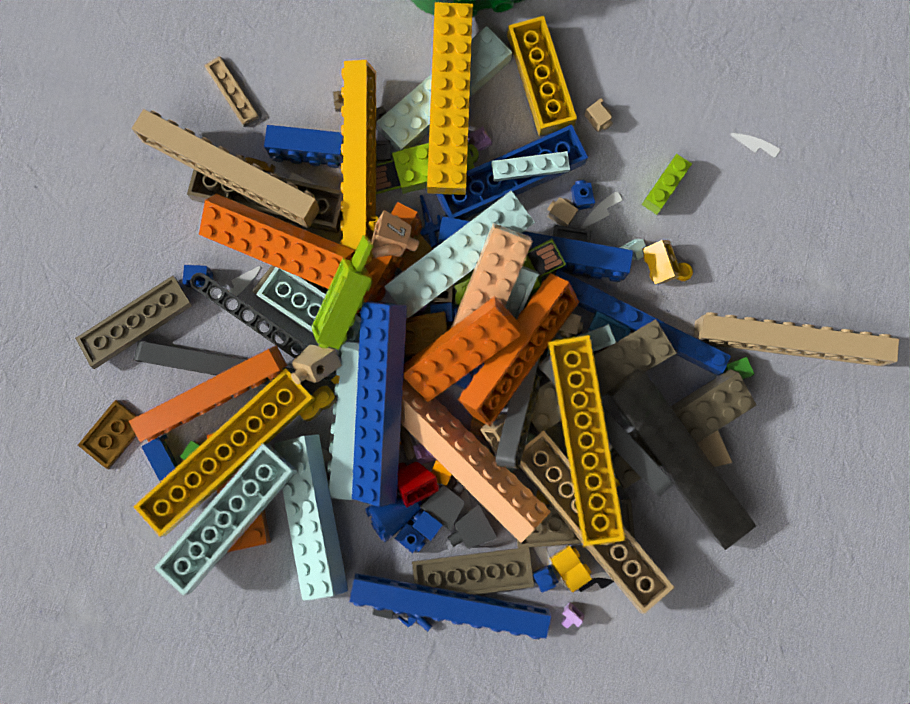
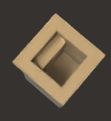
M602 98L588 107L584 114L597 132L602 129L605 131L613 124L611 112L607 107H603Z

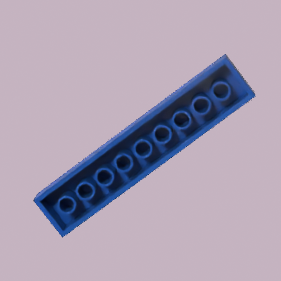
M442 216L438 246L470 221ZM527 231L521 233L531 237L532 243L529 250L553 239L566 263L565 266L558 268L563 272L565 270L571 271L572 274L578 276L588 274L594 279L605 277L609 278V281L621 282L630 273L633 250Z
M363 302L360 318L352 499L381 507L396 504L407 305Z

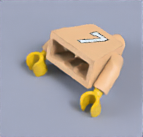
M385 210L379 218L372 216L368 222V229L374 231L371 242L373 247L365 264H369L372 261V257L378 258L388 255L399 257L406 248L415 252L419 241L410 237L412 227L398 216L392 215Z

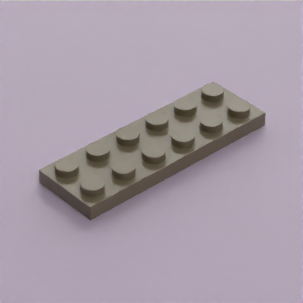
M172 275L75 339L90 367L96 369L192 307V304L177 279Z
M631 499L618 500L622 525L635 539ZM546 506L551 512L522 543L517 539V548L582 542L552 506Z
M529 547L412 561L414 584L472 595L534 587Z

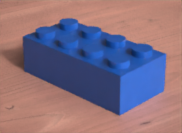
M267 125L264 148L270 159L275 162L286 160L294 164L306 162L312 166L325 164L331 168H339L341 163H343L341 144H344V136H342L341 132Z

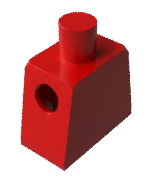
M414 462L408 466L406 463L398 464L397 489L406 508L439 491L436 476L419 462Z

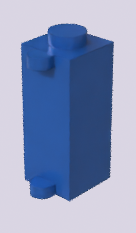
M167 435L157 437L141 446L160 482L178 466L165 441L168 439Z

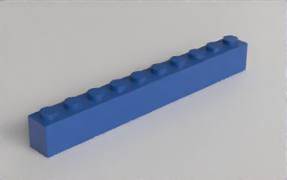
M559 269L557 270L555 276L570 283L579 300L578 306L593 314L599 312L630 328L631 333L656 319L676 351L675 355L715 375H720L724 372L731 358L730 355Z
M355 573L349 601L359 607L367 605L372 606L376 610L388 609L397 614L410 613L418 618L426 616L431 617L435 621L447 620L456 625L464 623L477 629L485 627L490 628L494 632L507 631L515 636L523 634L533 639L547 638L551 620V613L547 608Z

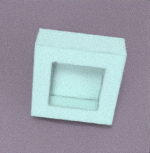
M634 239L619 248L633 250L632 260H639L644 257L641 248L646 245L643 239Z

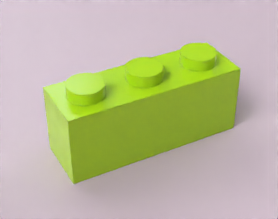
M676 153L641 205L657 215L692 163Z

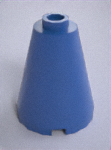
M400 496L397 497L396 504L381 507L371 505L365 508L367 517L372 516L371 525L379 538L385 543L420 511L422 503L418 501L406 508Z

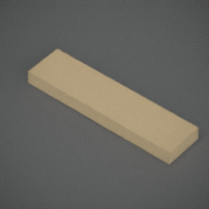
M220 56L204 65L243 127L260 118Z

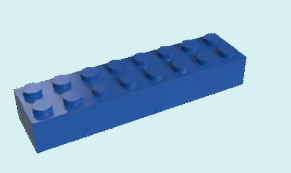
M569 125L467 171L466 195L436 194L446 217L463 220L486 210L510 191L517 196L568 173L494 182L492 161L567 151L570 171L585 165L588 156L573 126Z

